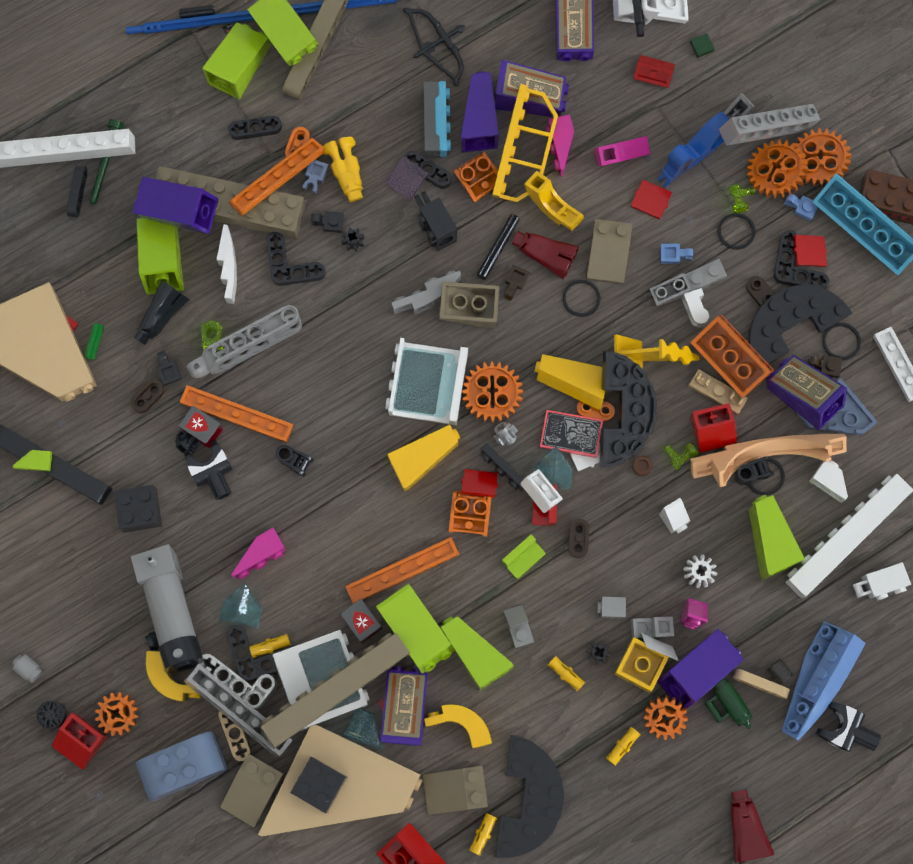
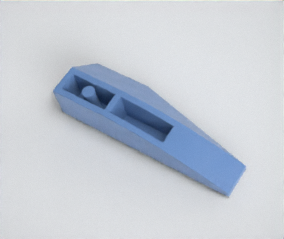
M823 622L804 657L782 728L783 733L799 741L812 727L845 682L866 644L864 641L851 632L828 622Z

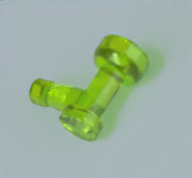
M739 184L730 186L729 190L733 193L736 203L733 206L734 213L747 211L749 209L748 204L742 200L741 196L755 194L754 187L741 189Z
M691 443L685 446V451L681 455L673 450L670 445L664 448V451L672 458L670 463L676 470L689 457L695 458L699 455Z

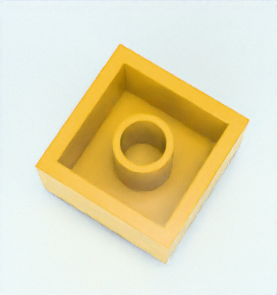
M633 637L614 675L650 693L669 657L647 648L644 642Z

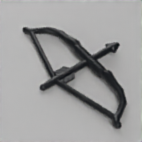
M404 8L403 11L409 16L420 47V51L415 53L413 57L417 58L424 54L454 80L455 86H458V80L464 70L463 60L458 48L454 46L450 37L458 32L462 33L465 25H457L456 29L446 34L440 26L441 23L429 12L422 9L408 10ZM412 13H420L426 16L435 27L440 39L433 43L427 42L422 45ZM442 42L451 50L458 61L459 71L456 77L429 55L435 51V46Z

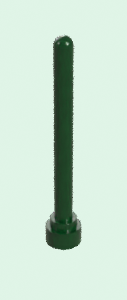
M110 119L107 126L109 128L108 131L123 129L124 123L119 120ZM102 157L89 200L93 205L97 203L110 157Z

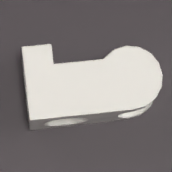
M702 288L685 293L681 298L692 325L698 328L703 327L709 319V313L703 308L701 302L704 296Z

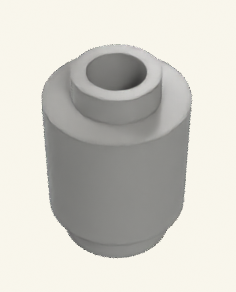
M26 654L17 656L12 662L14 665L12 670L25 681H30L31 683L43 672L40 666Z

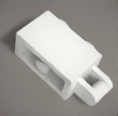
M902 562L861 577L863 581L853 584V588L857 598L868 595L870 599L876 597L878 601L887 598V593L894 591L896 595L907 591L906 587L911 585V582ZM861 585H865L866 592L863 591Z

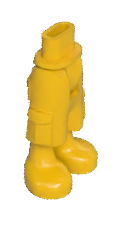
M343 137L338 140V143L342 149L344 160L340 158L336 141H330L323 145L325 148L323 154L330 155L333 159L331 164L333 175L338 179L349 202H354L363 198L361 192L363 187L359 173L360 166L357 157H354L351 153V148L355 146L356 142L353 137Z

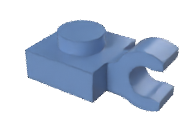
M794 194L788 195L784 202L785 205L795 208V215L808 221L813 219L818 208L812 199L803 195L800 200Z
M661 244V264H679L680 259L692 260L693 249H680V244Z

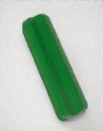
M93 324L84 358L89 360L95 359L104 329L103 325Z

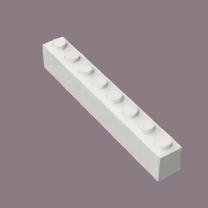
M129 129L4 141L0 142V168L135 154V136Z
M895 474L893 477L888 475L881 482L883 486L879 490L875 488L868 495L870 499L866 503L862 501L854 509L856 513L852 517L848 515L841 521L843 526L839 530L834 528L827 535L829 539L825 543L821 541L814 548L816 552L812 556L808 554L801 561L803 565L798 570L794 568L788 573L789 579L785 583L801 599L805 598L913 492V489L898 474Z

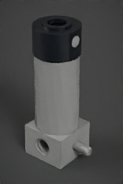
M167 544L131 556L137 582L143 587L164 671L166 673H177L201 664L203 656L180 581L184 578L177 554Z

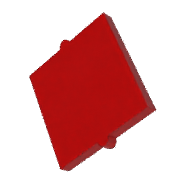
M642 180L638 191H635V197L630 207L660 220L665 208H668V201L673 192Z
M794 235L795 249H793V252H795L796 266H827V250L825 249L824 236Z
M464 469V476L461 479V494L495 498L496 488H498V473Z

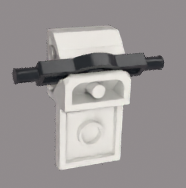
M613 0L614 20L635 23L637 37L644 36V26L652 19L684 24L689 21L687 0Z

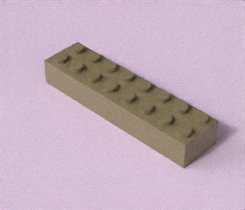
M159 166L156 175L157 180L201 188L219 198L213 221L266 233L279 232L285 237L297 239L306 206L304 197L274 191L241 216L229 205V200L249 185Z
M397 633L394 635L387 634L380 639L377 647L371 645L363 651L361 658L355 656L345 664L347 666L345 669L341 670V668H338L329 675V680L325 682L322 679L312 687V692L309 694L307 691L296 697V703L293 705L287 703L279 709L280 714L275 717L270 715L262 721L263 725L260 728L273 749H275L404 659L410 653Z

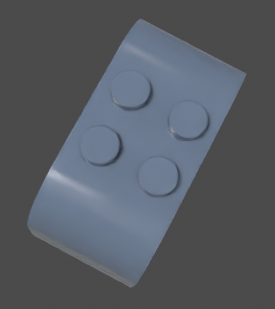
M211 731L189 738L135 762L149 802L157 801L229 770L215 732Z

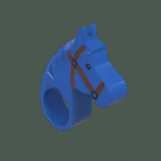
M724 112L716 114L686 145L679 144L668 155V162L663 170H661L662 174L657 180L661 181L666 178L667 180L663 185L666 188L677 177L697 165L724 142L719 128L730 118Z

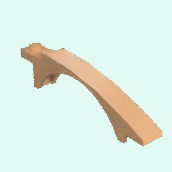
M791 435L725 446V451L690 459L691 475L695 479L712 474L719 486L723 487L726 486L730 476L740 466L765 456L794 454L817 458L825 462L831 461L832 455L847 452L846 435Z

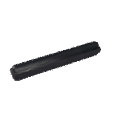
M511 214L477 272L479 278L485 280L519 222L517 215Z

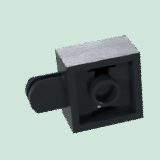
M425 191L421 193L422 199L419 195L414 196L420 210V215H418L419 225L423 232H427L429 236L427 239L431 247L435 246L437 251H440L457 242V227L441 199L437 198L430 201Z

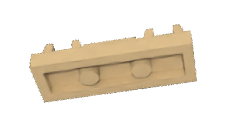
M699 369L689 384L690 388L719 405L730 403L732 412L736 415L740 413L748 399L747 397L742 398L731 387Z

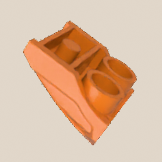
M484 151L452 172L457 176L470 199L475 203L493 191L498 170Z
M453 491L449 532L480 534L487 537L492 497L461 494V491Z

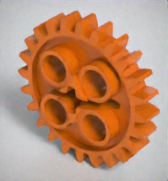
M818 128V133H815L811 129L810 135L804 132V139L798 137V143H795L796 149L800 147L801 153H805L808 165L816 166L815 169H808V172H805L807 176L806 185L811 181L813 182V187H815L816 183H819L822 188L823 183L826 182L828 184L836 173L843 178V172H848L847 166H850L851 163L848 160L851 158V153H848L850 146H846L847 140L841 141L842 135L835 136L836 131L829 134L828 128H826L825 132L822 133L821 129ZM832 146L834 150L828 151L825 147ZM808 147H813L815 151L808 152L806 149ZM832 163L835 167L827 168L826 165Z
M780 139L777 144H774L773 140H771L770 146L763 143L764 149L757 147L758 154L752 153L754 159H749L750 165L747 166L749 171L747 176L750 178L749 182L753 185L754 190L759 189L760 195L766 192L767 197L773 194L774 199L777 198L778 194H781L782 198H784L785 192L791 195V189L798 191L797 184L803 185L802 179L807 178L805 172H808V166H806L808 162L805 159V153H801V148L796 149L795 143L789 146L788 140L782 144ZM774 155L779 156L777 159H771ZM795 164L792 168H787V165ZM763 170H768L766 174H761ZM777 179H784L780 183L776 182Z
M491 361L490 366L483 362L482 369L476 365V372L470 370L471 377L465 376V380L468 383H463V387L466 389L462 390L461 394L466 395V397L462 398V401L468 402L465 406L466 409L472 408L470 415L477 413V420L483 416L484 422L488 418L491 419L492 423H494L495 418L501 422L502 416L508 420V413L515 414L513 407L520 408L517 402H522L523 398L518 395L523 394V390L518 388L522 386V382H517L519 375L513 377L514 369L509 372L507 371L508 365L501 368V362L498 363L497 367L494 366L493 361ZM491 376L494 377V392H495V394H494V408H493V409L491 408V393H490V387H491L490 377H491ZM503 379L507 384L501 387L497 384V381ZM479 380H486L488 384L481 387L478 385ZM480 398H485L488 400V403L486 405H480L478 403V400ZM499 398H505L507 400V403L505 405H499L497 403V400Z

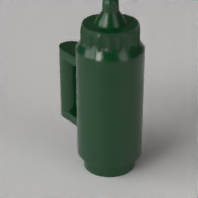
M724 678L713 687L715 696L706 701L705 705L717 723L730 716L738 726L744 725L747 729H750L752 715L749 708L731 682ZM717 698L727 711V714L723 716L713 703Z

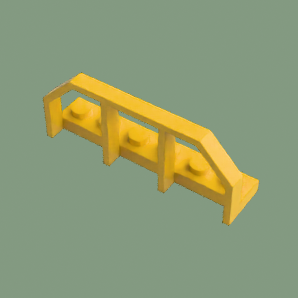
M520 84L492 192L493 197L516 203L529 194L525 192L517 198L503 195L507 183H504L505 175L509 176L511 165L508 162L540 170L539 173L543 175L558 118L546 94L527 88L528 85ZM529 94L542 97L552 114L553 121L550 133L518 125L519 120L523 121L525 110L522 107L523 103L528 101ZM520 130L548 137L541 165L510 158L514 157L516 146H513L514 138L518 139Z

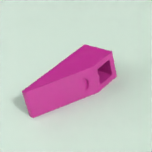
M570 115L557 118L550 146V152L555 155L556 159L553 161L555 171H559L560 177L563 176L574 135ZM553 118L548 119V125L545 126V131L550 133Z
M647 136L593 148L597 167L650 154Z
M274 528L255 538L231 574L233 578L243 579L250 574L249 571L255 568L259 570L267 565V561L272 558L277 560L284 555L283 552L286 549Z
M688 598L685 601L680 623H683L685 628L695 630V628H699L707 623L708 604Z

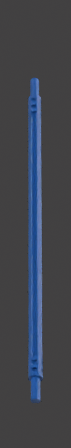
M349 0L345 9L396 3L399 0ZM324 1L294 4L291 6L298 15L319 12ZM246 10L143 23V25L126 27V34L143 32L149 34L252 21L255 19Z

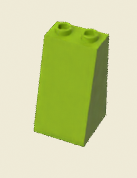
M259 0L247 9L289 66L298 64L302 60V56L306 53H312L317 48L316 46L319 43L287 0Z
M236 23L202 68L207 84L240 100L271 46L266 34L260 31L256 32L246 24Z
M138 218L139 275L146 294H155L161 280L177 291L184 290L178 227L145 218Z
M763 495L755 499L756 501L752 502L753 506L749 509L762 580L793 567L805 559L773 495L769 497Z
M409 584L376 606L394 634L397 633L409 650V656L422 674L425 671H431L438 662L448 659L452 652L455 651Z
M451 616L442 622V632L453 646L454 652L479 690H482L513 669L514 665L458 616L454 619Z

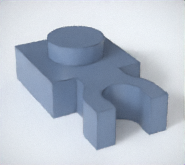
M317 160L310 163L305 173V178H308V180L304 182L303 190L307 191L308 186L312 185L314 186L312 192L317 194L318 182H324L329 164Z

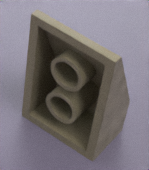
M595 219L587 279L624 284L632 224Z
M442 281L440 319L474 327L496 328L499 286Z
M248 754L220 808L255 828L283 780L285 773L256 756Z
M482 766L423 774L428 815L488 807Z

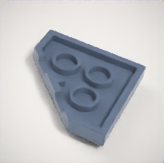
M840 378L837 382L847 388L845 405L820 430L863 435L878 422ZM796 412V415L808 429H816Z

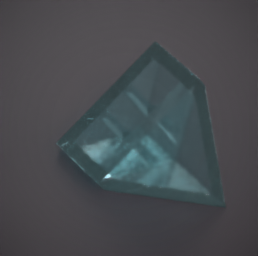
M555 446L535 465L534 471L539 469L551 484L557 485V488L571 489L573 469L558 447Z
M246 583L224 600L220 620L258 628L263 609Z
M361 708L356 709L344 736L383 750L375 714Z

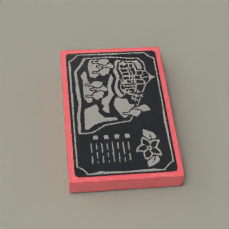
M547 410L540 448L596 458L603 420Z

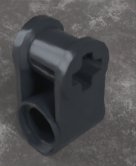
M281 445L276 450L278 461L303 477L306 475L305 471L309 464L314 461L310 456L288 445ZM282 451H289L290 456L287 459L280 458V453Z
M767 456L740 466L735 473V481L739 485H747L773 476L774 472L769 468ZM740 472H747L749 479L742 478Z

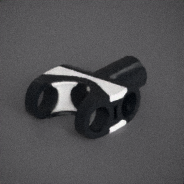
M214 439L210 441L212 456L208 461L198 462L192 457L190 452L185 453V459L197 487L208 483L215 499L221 500L232 493L224 474L233 469L227 456Z
M831 702L828 708L833 710L838 716L839 726L835 731H825L818 728L816 734L831 745L848 752L851 751L854 742L875 751L880 742L881 735L861 726L865 714L849 706Z

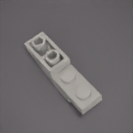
M717 259L687 274L682 273L650 288L656 305L660 306L681 299L685 293L700 288L704 290L710 287L711 284L726 278L727 274L720 259Z
M450 271L443 277L430 278L424 283L425 291L418 290L413 292L411 296H401L394 299V302H391L394 315L409 309H413L414 315L435 306L441 302L442 281L459 283L461 281V272Z

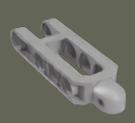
M292 305L284 306L209 345L203 351L201 357L191 361L186 366L188 372L193 378H201L209 373H222L298 333L302 328L298 310ZM287 311H292V312L295 313V314H289V315H287V316L284 317V315H285V313H286ZM298 322V324H297V326H296L295 328H290V327L294 326V325ZM253 329H259L258 331L250 334V332ZM236 338H242L241 340L233 343V341ZM264 341V343H263L262 345L256 346L257 344H259V343H261V342ZM219 347H225L224 349L216 352V350Z

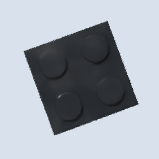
M154 485L114 491L119 530L126 533L162 527L158 492Z
M310 757L290 793L326 814L348 777L318 759Z

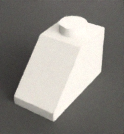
M832 460L823 461L809 482L842 503L848 497L842 470Z
M680 498L664 507L659 513L671 534L675 531L679 534L688 528L687 524L690 522V519Z

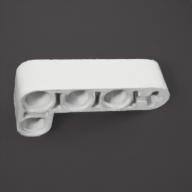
M210 654L202 655L203 662L200 665L211 674L214 672L213 675L217 679H219L221 671L227 670L228 678L221 682L234 693H236L234 687L237 683L242 682L244 684L243 691L236 694L254 709L261 708L277 687L276 679L269 674L261 675L252 686L216 657ZM206 660H211L210 663L217 668L214 671L212 668L208 666L206 667V663L204 662ZM267 678L271 679L272 686L269 689H264L262 682ZM254 694H257L260 698L257 705L250 703V698Z

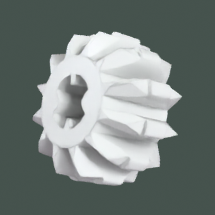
M696 555L693 556V562L691 560L686 562L689 567L683 568V571L689 572L684 578L692 579L689 581V585L696 582V588H700L701 583L704 588L708 587V582H714L711 576L717 575V572L711 571L716 568V564L710 566L709 563L712 559L709 558L704 561V555H701L699 559ZM698 567H700V570H704L702 576L696 573Z

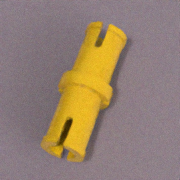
M286 633L276 638H267L266 641L249 646L252 657L255 658L267 653L272 654L275 650L291 646V643Z
M557 656L548 664L560 676L562 681L565 680L576 691L584 685L585 681L578 677L572 671L573 669L566 666Z
M630 727L626 734L620 740H617L616 746L606 756V759L616 766L625 753L630 751V747L640 736V733Z
M488 813L485 814L482 824L475 832L477 834L469 851L481 856L487 840H490V833L498 818Z

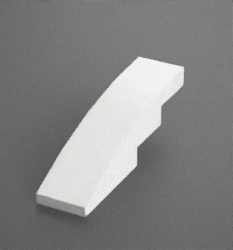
M224 224L217 262L219 266H223L220 279L224 285H227L224 298L227 303L234 304L237 287V265L231 233L228 225Z

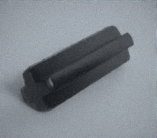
M213 5L179 10L181 19L215 14Z

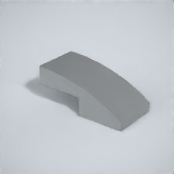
M673 617L630 620L632 638L643 639L642 634L652 638L674 636Z

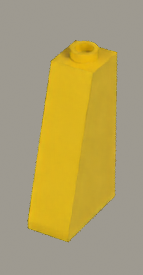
M542 354L541 362H536L534 371L538 373L537 381L601 410L605 390H602V367Z
M448 425L387 454L404 492L408 491L458 446L460 436L456 428L452 430L451 426Z

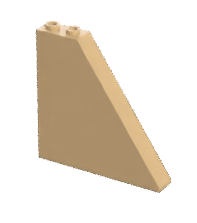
M50 282L0 304L1 367L62 402L71 401L78 394L89 393L97 386L55 289Z
M315 724L309 727L258 835L267 836L404 812L405 808L410 809L414 800L411 798L414 790L418 791L423 780L419 779L420 774ZM310 757L318 759L348 777L326 814L290 793Z

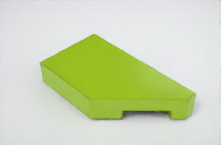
M31 450L17 461L13 468L50 471L53 453L51 451Z

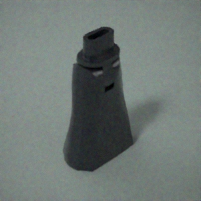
M161 280L139 328H137L138 333L134 338L146 345L148 340L156 337L171 317L190 299Z

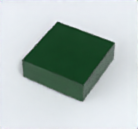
M708 33L690 41L697 58L712 53L715 50Z

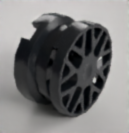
M56 701L42 703L36 712L38 723L47 729L61 727L67 718L65 706Z

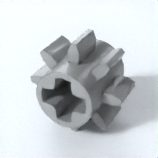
M502 422L495 427L494 432L496 435L493 438L501 446L504 444L508 446L515 442L517 438L515 433L518 430L510 422L507 424Z

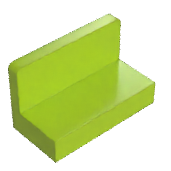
M531 534L502 560V563L516 579H519L545 555V552L536 543V539Z

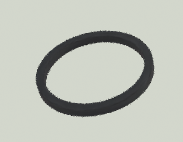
M740 213L725 216L718 226L720 241L728 248L736 250L749 246L754 240L756 233L752 220ZM731 217H741L747 220L752 227L750 241L742 246L728 244L721 235L723 222Z
M587 280L573 281L565 288L563 293L565 308L571 314L579 317L589 316L594 313L599 307L601 300L598 288ZM584 283L594 288L598 297L595 308L587 313H577L571 310L566 303V293L571 286Z
M836 323L829 327L823 335V347L830 356L847 360L854 357L860 349V335L849 324ZM834 327H847L855 333L858 345L853 354L840 357L830 352L826 345V336Z
M767 457V461H771L778 466L782 479L779 487L771 492H761L754 488L751 483L748 484L755 493L760 495H772L778 492L785 481L783 467L779 462ZM746 472V479H749V475Z

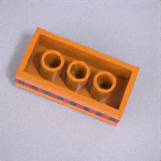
M723 315L717 316L690 342L742 398L748 396L774 371Z

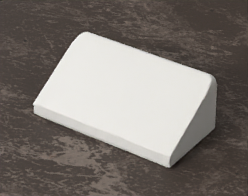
M539 469L528 475L521 482V486L543 513H546L563 499Z

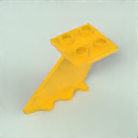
M617 334L614 335V352L627 356L642 368L643 361H681L683 365H689L691 361L699 360V356L692 353L686 345L679 349L675 342H671L667 346L664 340L660 339L659 347L642 349V341Z

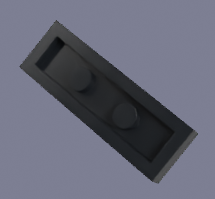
M486 443L481 448V457L488 464L491 462L496 467L495 471L503 477L505 475L510 480L508 483L515 490L519 489L522 492L524 488L521 486V482L524 479Z

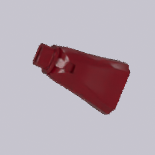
M518 231L512 241V245L519 247L518 250L546 267L561 279L566 277L579 250V246L528 232L524 234Z
M747 790L732 792L733 802L730 803L734 862L739 863L775 855L753 801H751L752 799L748 798Z

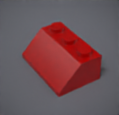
M410 822L376 853L385 864H446Z

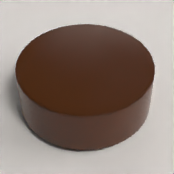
M645 456L637 457L632 465L634 473L639 476L648 475L652 469L651 460Z

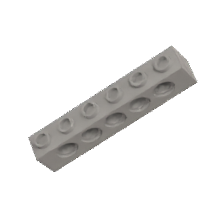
M808 104L731 117L719 128V131L726 146L805 132L821 119L814 105Z
M200 664L196 665L183 681L275 757L281 756L291 743L292 739L289 738L273 749L260 729L263 725L262 721L266 718Z

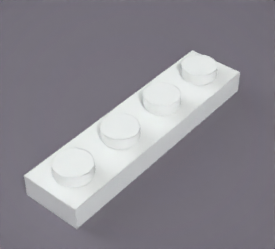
M889 327L874 334L873 338L909 403L913 401V366L892 327Z

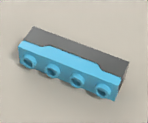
M446 81L424 82L425 158L447 157V151H451V140H447V134H450V122L446 121V116H450V105H446V99H450V88H446Z

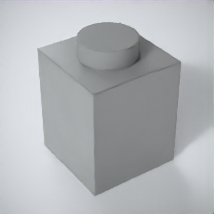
M602 597L601 602H597V613H600V618L624 619L626 617V597Z

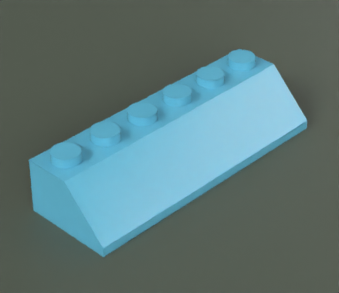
M837 173L813 200L816 206L895 274L899 275L913 260V238Z

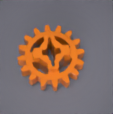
M121 692L118 693L117 697L115 693L110 694L111 698L104 696L105 702H98V705L101 707L100 710H95L99 714L95 721H101L98 727H105L104 733L106 734L111 730V736H116L117 731L121 736L124 735V730L131 732L129 726H136L137 724L134 722V719L139 718L138 715H135L139 708L133 707L136 701H129L130 695H126L123 698V693ZM114 701H120V702H118L117 705H115V706H110V705H109L110 703H112V702H114ZM127 708H129L130 716L127 715ZM111 710L119 711L123 718L115 717L116 715ZM105 712L107 713L108 717L107 721L105 720ZM120 722L125 723L121 727L114 728Z
M665 695L664 700H661L658 696L656 703L651 700V707L646 706L645 711L647 714H644V719L648 721L645 722V726H651L649 732H656V738L663 735L664 740H667V735H670L674 739L675 733L682 734L680 728L686 729L684 722L688 721V716L684 714L687 713L686 708L681 709L682 702L675 703V697L672 700H668V695ZM658 708V714L652 717L654 711ZM666 714V716L669 717V720L663 718V715ZM680 718L678 724L674 727V721Z

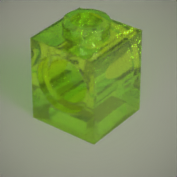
M210 320L201 324L202 346L204 350L209 345L223 339V327L220 322ZM210 332H217L214 338H208Z

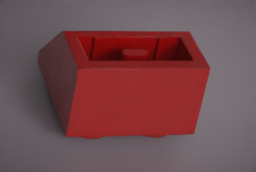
M730 403L691 413L689 418L699 453L737 444L735 419Z
M71 713L59 728L52 747L84 770L108 736L79 714Z

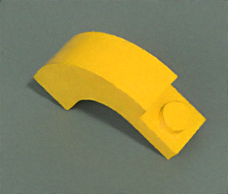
M538 171L524 184L534 203L559 226L562 224L573 231L584 219L582 213L568 205L558 196L553 189L551 180Z
M146 652L148 677L161 694L180 702H186V694H189L188 698H200L201 695L190 686L176 683L170 673L164 671L160 652Z
M443 705L441 706L443 714L439 715V711L427 714L428 718L424 719L426 727L445 722H455L462 725L469 734L472 749L492 744L489 730L484 721L475 712L466 707Z

